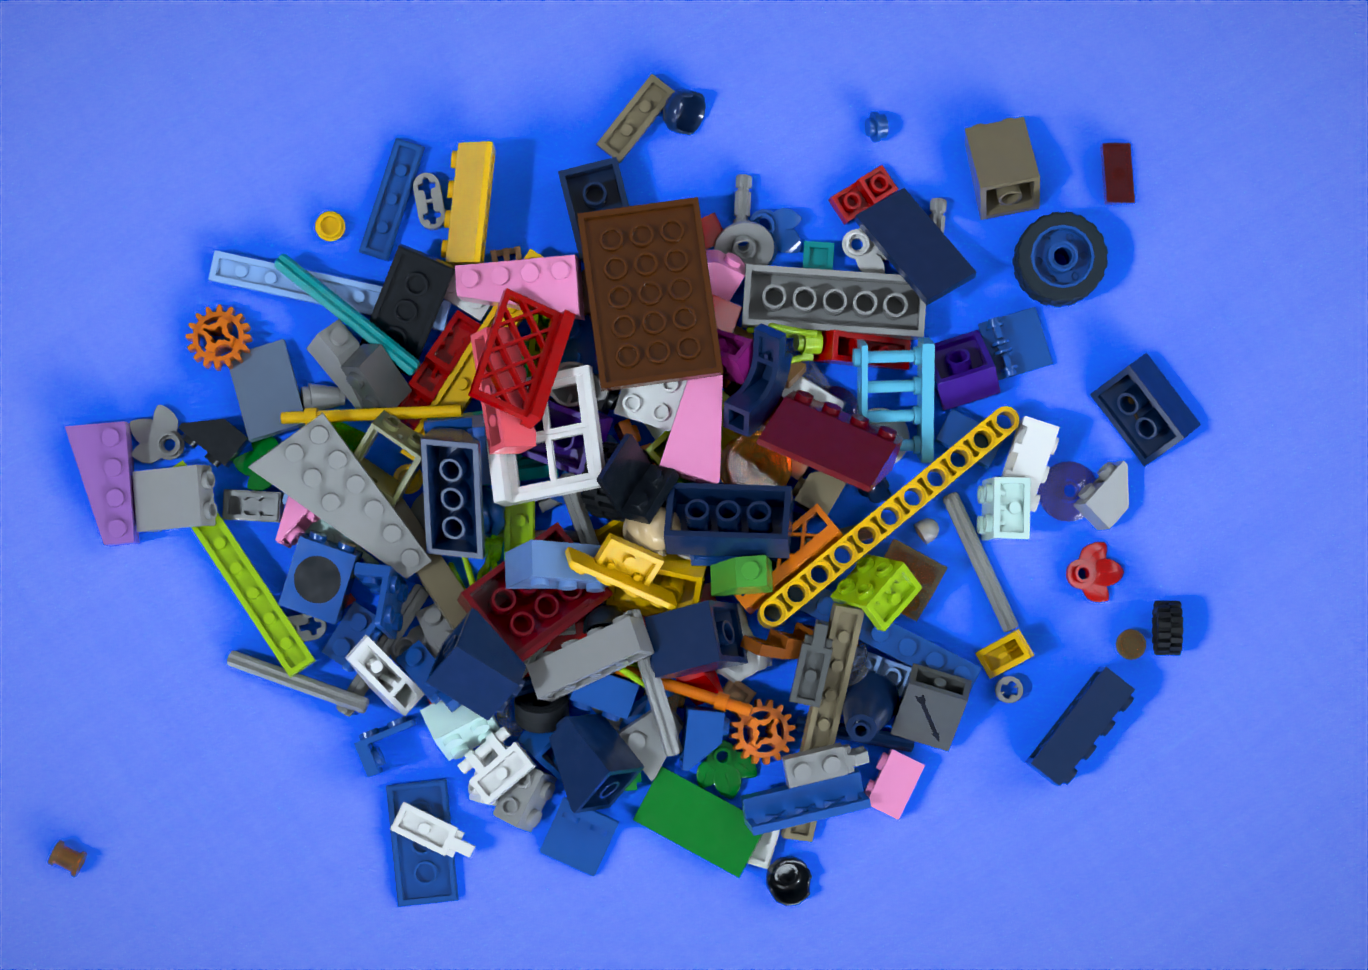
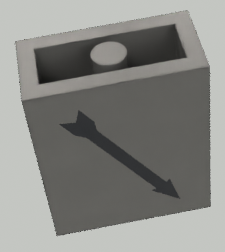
M913 663L899 701L897 712L894 715L890 734L949 752L968 702L972 681Z

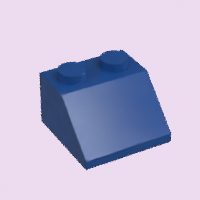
M685 705L681 737L683 750L679 757V766L682 771L692 769L722 744L723 736H728L730 718L725 716V712L713 709V707Z

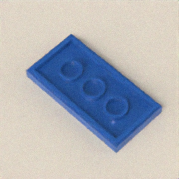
M447 779L386 785L390 828L403 802L411 804L451 824ZM390 830L398 907L458 901L455 855L453 858L448 855L443 856Z

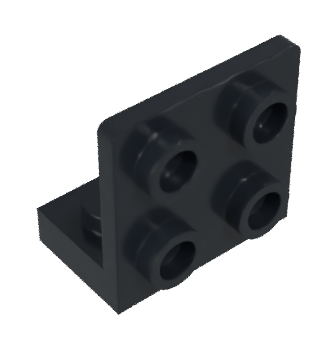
M626 433L598 475L597 482L620 518L650 524L679 479V475L675 469L651 464L634 436Z

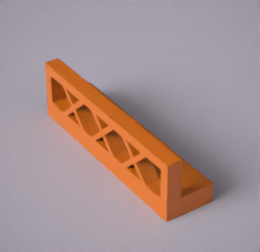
M818 504L814 505L792 524L791 537L801 538L800 549L795 553H790V558L783 563L782 558H777V567L772 572L773 592L734 596L750 615L753 614L769 597L844 535ZM817 514L828 525L818 534L806 533L808 521ZM802 527V533L796 532ZM806 538H812L809 542L805 544Z

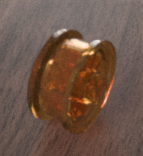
M756 431L749 438L743 435L738 436L725 446L721 453L720 477L723 484L786 486L792 473V459L756 444L758 437L762 433V431Z

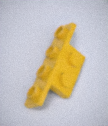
M611 533L608 534L595 557L567 547L565 555L568 565L576 573L581 575L587 573L594 576L600 583L606 586H617L623 589L629 596L635 598L640 596L647 599L657 608H668L670 610L677 608L678 605L674 593L652 583L664 563L661 555Z

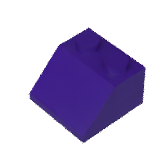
M979 330L935 343L934 391L943 411L1001 393L996 367Z

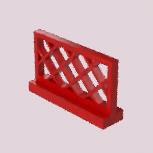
M506 288L502 293L468 396L521 419L520 425L532 429L543 418L576 314L566 309L560 313ZM509 300L519 304L523 312L522 315L512 318L507 308ZM541 314L549 318L548 328L539 330L533 316ZM526 319L532 334L521 337L515 322ZM508 325L515 340L503 344L498 330ZM535 338L541 350L539 354L531 357L524 342ZM517 345L524 359L513 363L506 348ZM499 351L506 366L494 370L489 357L490 354ZM527 364L532 377L531 380L522 383L515 368ZM509 371L515 386L504 390L497 375ZM491 378L497 393L490 395L479 390L481 381ZM518 390L523 400L522 408L520 409L512 405L507 394Z

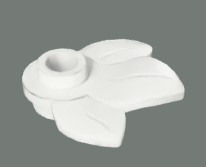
M859 228L846 233L842 240V249L849 258L856 260L860 271L885 274L883 261L887 260V258L865 232ZM858 239L862 242L860 250L852 248L851 242Z

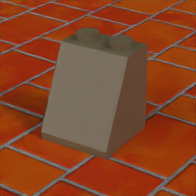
M1024 117L1006 118L999 122L980 123L965 128V147L980 219L984 220L1039 209L1040 174Z

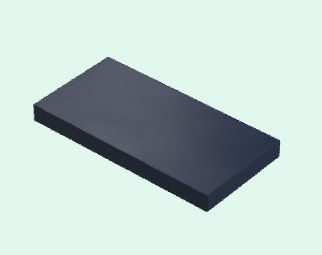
M905 188L855 216V222L926 306L976 277L975 269Z

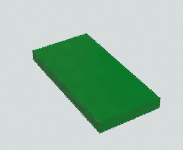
M661 766L633 818L639 824L738 878L744 872L763 834L753 836L745 825L742 809Z

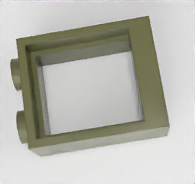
M384 410L371 423L354 455L394 507L404 496L422 466L421 438L423 435L415 432L403 424L399 418ZM379 433L415 457L401 482L365 458Z

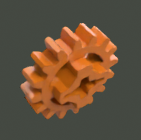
M218 304L215 312L208 306L206 307L205 316L199 313L195 314L198 319L197 324H188L193 333L186 334L185 338L193 343L187 346L190 353H195L193 358L197 363L204 359L203 366L206 369H209L214 364L215 369L221 371L222 364H226L231 370L233 369L232 361L236 359L240 363L243 362L240 356L242 352L250 353V349L245 344L253 341L252 336L246 334V332L251 330V326L248 323H243L245 317L242 313L235 316L236 311L231 306L226 312L221 304ZM233 324L237 327L238 339L232 335ZM223 334L227 340L218 339L216 342L212 336L220 337ZM200 337L204 338L207 342L205 352L201 347ZM231 351L230 353L221 356L223 353Z
M755 699L751 715L759 711L768 712L760 720L751 715L748 717L736 712L734 713L738 721L730 722L729 725L736 729L735 733L729 734V738L737 739V743L732 748L734 750H743L740 756L742 759H746L751 755L752 764H757L760 758H762L763 764L768 765L770 764L771 756L775 761L781 760L780 751L789 753L790 749L786 746V743L795 741V738L789 735V731L796 729L795 725H788L787 721L792 715H782L781 712L784 708L782 704L773 708V700H767L763 706L761 699ZM778 722L781 728V736L777 734L776 725ZM766 725L765 733L767 737L758 738L760 732L757 730V727ZM744 727L747 729L748 739L746 741L743 735ZM762 744H767L773 748L767 752L756 751Z

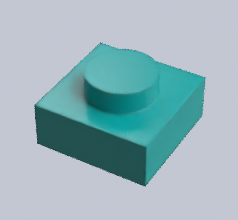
M804 241L802 268L833 270L835 243Z

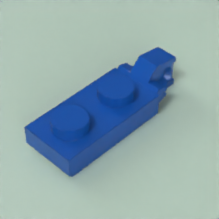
M420 640L395 659L431 703L436 705L442 700L451 712L461 706L459 702L426 682L435 658Z

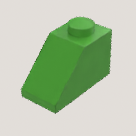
M766 555L734 557L710 565L712 597L773 592L772 562Z

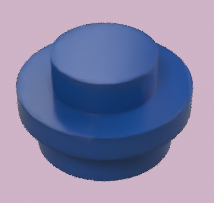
M871 112L869 118L865 120L866 135L870 136L873 142H879L882 138H887L889 126L886 115Z

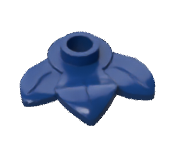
M781 208L774 212L768 209H760L752 214L750 217L751 222L759 224V221L765 218L770 223L767 230L774 241V254L768 265L774 262L778 251L783 253H798L801 251V239L794 229L802 220V217L797 212L789 208Z

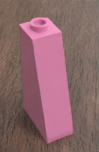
M723 375L687 381L659 465L675 469L679 478L694 483L719 484Z

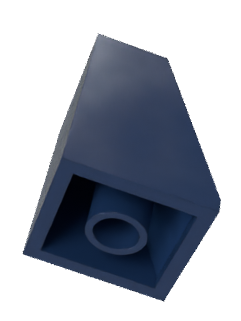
M707 600L644 617L646 629L654 650V654L650 658V665L655 673V678L672 679L748 663L746 649L740 647L743 633L737 603Z
M471 608L442 643L426 682L489 721L496 712H503L510 700L511 694L516 696L525 684V679L522 677L526 665L481 614L474 608Z
M602 713L566 716L556 724L557 729L549 737L570 809L573 813L610 808L644 769V765L610 722L601 716Z

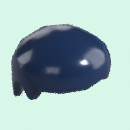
M679 89L667 98L663 107V121L667 128L678 134H694L705 115V97L690 89Z

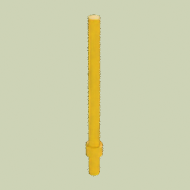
M462 405L342 410H319L316 407L305 408L304 411L281 412V423H305L306 425L321 413H324L330 422L375 420L384 410L399 419L462 417L463 407Z

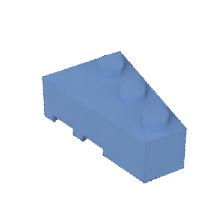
M529 540L505 552L506 589H559L566 591L586 589L587 592L591 593L603 592L605 587H607L606 585L600 583L596 577L587 573L581 575L573 571L569 567L565 555L567 547H571L595 557L601 545Z

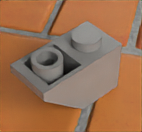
M1124 460L1105 463L1097 472L1098 478L1081 489L1078 493L1080 498L1073 505L1097 531L1111 529L1129 508L1128 464Z

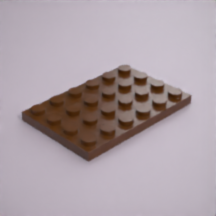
M698 197L577 213L601 392L723 375Z

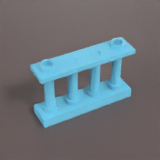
M930 337L918 338V347H913V350L868 351V345L864 339H857V348H853L852 351L853 367H857V414L868 418L869 423L913 421V424H917V436H913L912 439H904L899 451H913V454H917L921 463H933L935 343ZM913 362L914 365H917V376L913 377V380L868 381V363ZM913 392L914 395H917V406L905 410L868 411V393Z

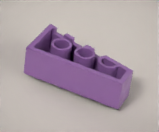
M123 421L65 426L103 544L106 546L140 544L139 532H137L132 473L134 472V460L132 456L133 446L130 423Z

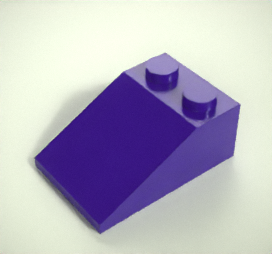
M553 398L548 399L551 429L582 423L580 407L564 406ZM598 412L603 444L607 440L613 417ZM542 419L534 426L536 432L544 430ZM583 435L553 441L556 468L568 473L572 472L574 475L582 474L586 468L584 466L586 453ZM545 442L536 444L537 446L520 454L548 465Z

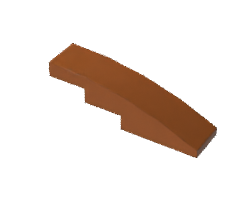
M797 622L793 634L770 628L767 640L744 635L740 647L758 656L798 659L802 640L804 641L805 634L813 635L814 626Z

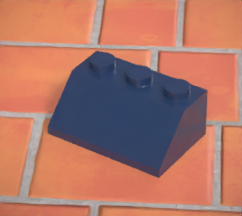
M1147 352L1090 394L1144 467L1201 425Z

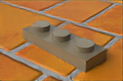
M651 74L596 143V146L610 157H617L618 163L621 164L662 112L667 98L675 91Z

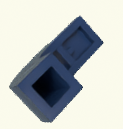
M762 323L754 328L751 368L739 390L724 401L723 427L749 438L769 418L783 393L790 372L792 353L786 351V333Z

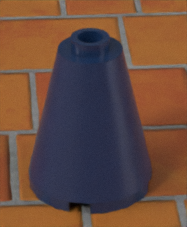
M870 669L857 671L850 675L842 716L846 731L853 740L857 742L870 741L896 714L900 698L898 689L891 678L886 675L884 677Z

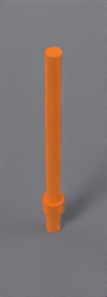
M626 666L627 669L642 679L639 668ZM619 671L614 672V674L628 678ZM661 678L664 689L714 705L713 709L722 712L729 710L748 717L751 715L753 705L732 699L730 694L720 691L717 694L673 679Z

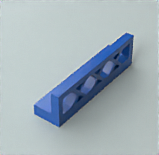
M855 768V771L848 773V775L790 789L787 785L740 796L745 825L753 836L871 808L870 798L863 791L861 773L858 768Z

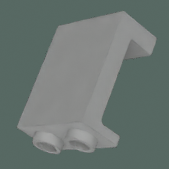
M188 465L132 472L137 532H161L162 530L216 525L217 506L214 502L213 493L215 477L210 465Z

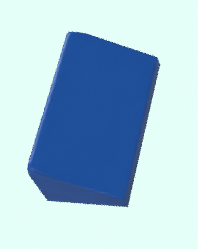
M952 409L945 419L935 442L949 449L980 423ZM982 434L974 435L975 445L980 448H986L988 445L987 438ZM1002 442L976 464L989 469Z

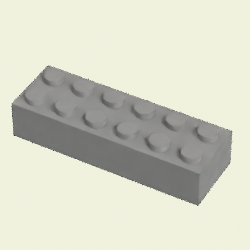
M746 264L741 328L757 327L761 323L767 326L769 323H775L806 330H841L906 340L924 338L926 304L901 275Z

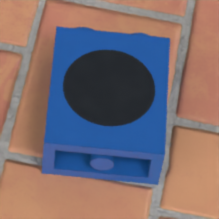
M311 530L310 533L306 532L299 536L278 605L335 625L343 618L356 577L354 575L355 563L361 561L363 552L356 550V545L343 540H339L336 543L327 540L328 536L326 534Z

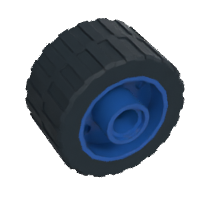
M1058 211L1039 217L1037 221L1032 222L1027 227L1015 246V253L1012 259L1015 278L1018 280L1020 288L1029 295L1028 297L1046 306L1062 307L1083 300L1097 287L1105 275L1104 271L1108 264V250L1102 233L1097 230L1093 223L1081 215L1073 214V212L1066 211L1061 213ZM1054 254L1064 256L1066 265L1056 263Z

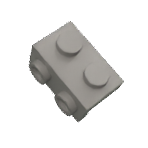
M533 768L500 797L493 815L516 828L532 832L533 828L541 820V811L546 801L554 794L557 778L547 772Z

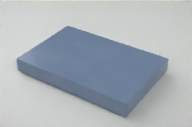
M284 339L252 348L250 353L242 352L240 354L243 359L242 363L236 359L232 361L233 369L230 370L248 440L251 443L301 428L305 425V423H281V412L304 411Z

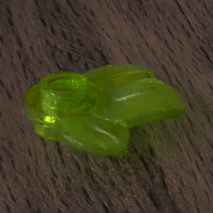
M492 535L491 538L485 537L486 558L483 566L478 571L477 580L491 571L492 560L500 561L504 543L503 537Z

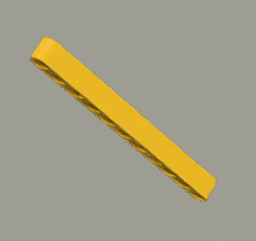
M1008 406L995 410L787 582L758 609L757 619L760 625L767 629L779 627L970 469L1018 427L1020 420L1017 411ZM997 416H1007L1011 422L1010 428L1003 429L998 426ZM974 435H984L988 440L987 447L980 448L976 446L973 439ZM951 454H961L965 459V465L963 467L954 466L951 462ZM928 473H938L942 478V484L940 486L931 485L927 479ZM905 492H915L919 497V503L913 506L906 503L904 499ZM882 511H892L896 516L895 524H885L881 519ZM861 529L869 530L873 535L872 543L864 544L859 541L858 531ZM842 548L848 551L850 555L849 562L839 563L834 556L835 550ZM822 568L827 576L826 581L823 583L815 582L811 577V570ZM791 587L801 589L803 600L800 602L791 601L787 594L788 589ZM768 606L776 607L780 612L779 620L775 622L768 621L764 616V609Z

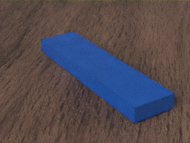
M395 138L359 253L389 261L413 182L425 150L424 146Z

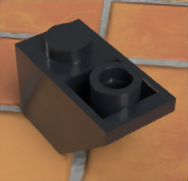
M226 419L181 423L178 427L184 432L181 438L194 449L199 445L206 450L207 453L204 457L217 468L221 464L229 468L233 460L250 443L248 437Z

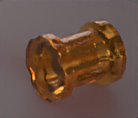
M59 840L49 857L48 864L51 866L56 864L70 871L71 876L76 877L82 869L88 853L85 851L80 853L66 846L64 841Z

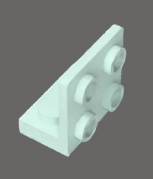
M992 477L983 480L982 486H978L977 501L979 504H982V516L977 518V533L981 534L982 541L993 539H1030L1031 478Z

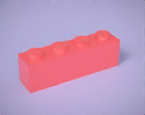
M485 327L470 336L476 370L491 327ZM509 327L499 328L498 334L503 344L515 340ZM517 345L506 348L513 363L523 360ZM499 351L490 354L489 359L494 370L506 366ZM524 365L515 368L522 383L526 382L527 373ZM509 371L497 375L504 390L515 386ZM491 378L481 381L479 390L490 395L497 393ZM516 390L507 394L510 403L521 409L523 400L519 391ZM481 402L489 455L521 454L537 446L535 427L529 429L520 425L521 419Z

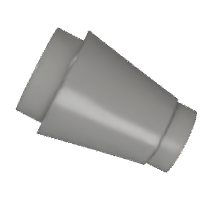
M308 383V386L301 387L303 409L318 407L319 410H326L345 405V394L335 386Z

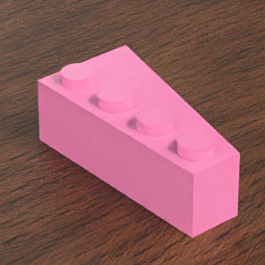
M576 255L455 266L456 294L465 302L498 307L503 291L508 288L555 311L562 313L566 309L576 314L575 319L585 320L581 260ZM511 300L508 301L507 308L521 310L519 304Z

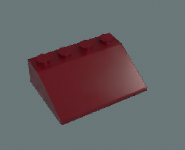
M793 390L789 393L758 437L756 444L866 492H870L892 471L904 437L897 435L896 430L887 426L878 427L869 423V419L865 416L845 413L841 411V407L837 404L817 401L813 399L814 396L809 392Z
M558 522L533 539L574 543ZM503 561L462 591L457 601L466 613L471 608L477 610L524 662L613 596V593L608 586L605 587V591L597 593L587 592L586 589L567 591L559 589H506L505 561Z

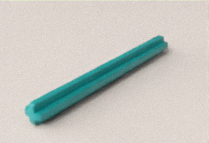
M283 253L276 259L274 265L277 270L368 343L382 344L392 361L408 375H413L419 369L420 361L287 254Z

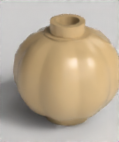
M660 507L650 524L625 519L622 529L624 539L661 556H666L664 541L666 507ZM674 513L672 530H681L679 517Z

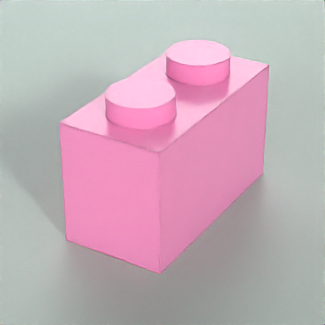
M890 749L888 754L883 752L875 767L880 770L876 780L870 779L864 789V793L870 798L871 807L899 820L925 765L893 749Z

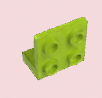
M867 554L856 563V567L851 573L839 582L837 589L830 597L834 602L862 608L877 630L886 631L919 593L922 586L904 562Z

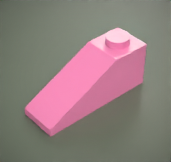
M706 250L712 294L730 301L745 277V263L733 253L728 252L726 254L719 250Z

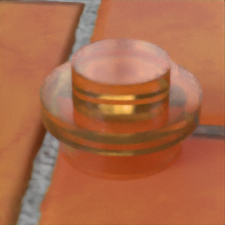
M1125 630L1116 639V650L1125 659H1137L1145 652L1146 640L1137 630Z

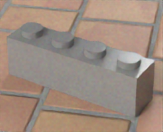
M629 614L621 615L613 619V624L605 628L597 627L589 630L587 636L580 640L572 639L561 644L562 648L555 652L548 651L537 655L536 661L526 665L537 699L552 702L654 654L643 619L631 617Z

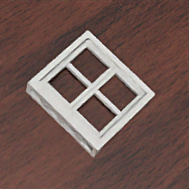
M590 365L557 371L552 390L577 385L582 423L551 429L547 402L542 418L544 430L536 432V444L544 442L546 444L550 481L520 486L516 454L489 455L486 436L494 503L507 507L601 488L597 482V477L605 466L593 368ZM583 435L588 473L558 479L553 441Z

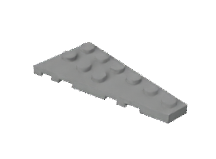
M324 413L318 415L248 466L249 469L383 563L391 566L406 579L432 561Z

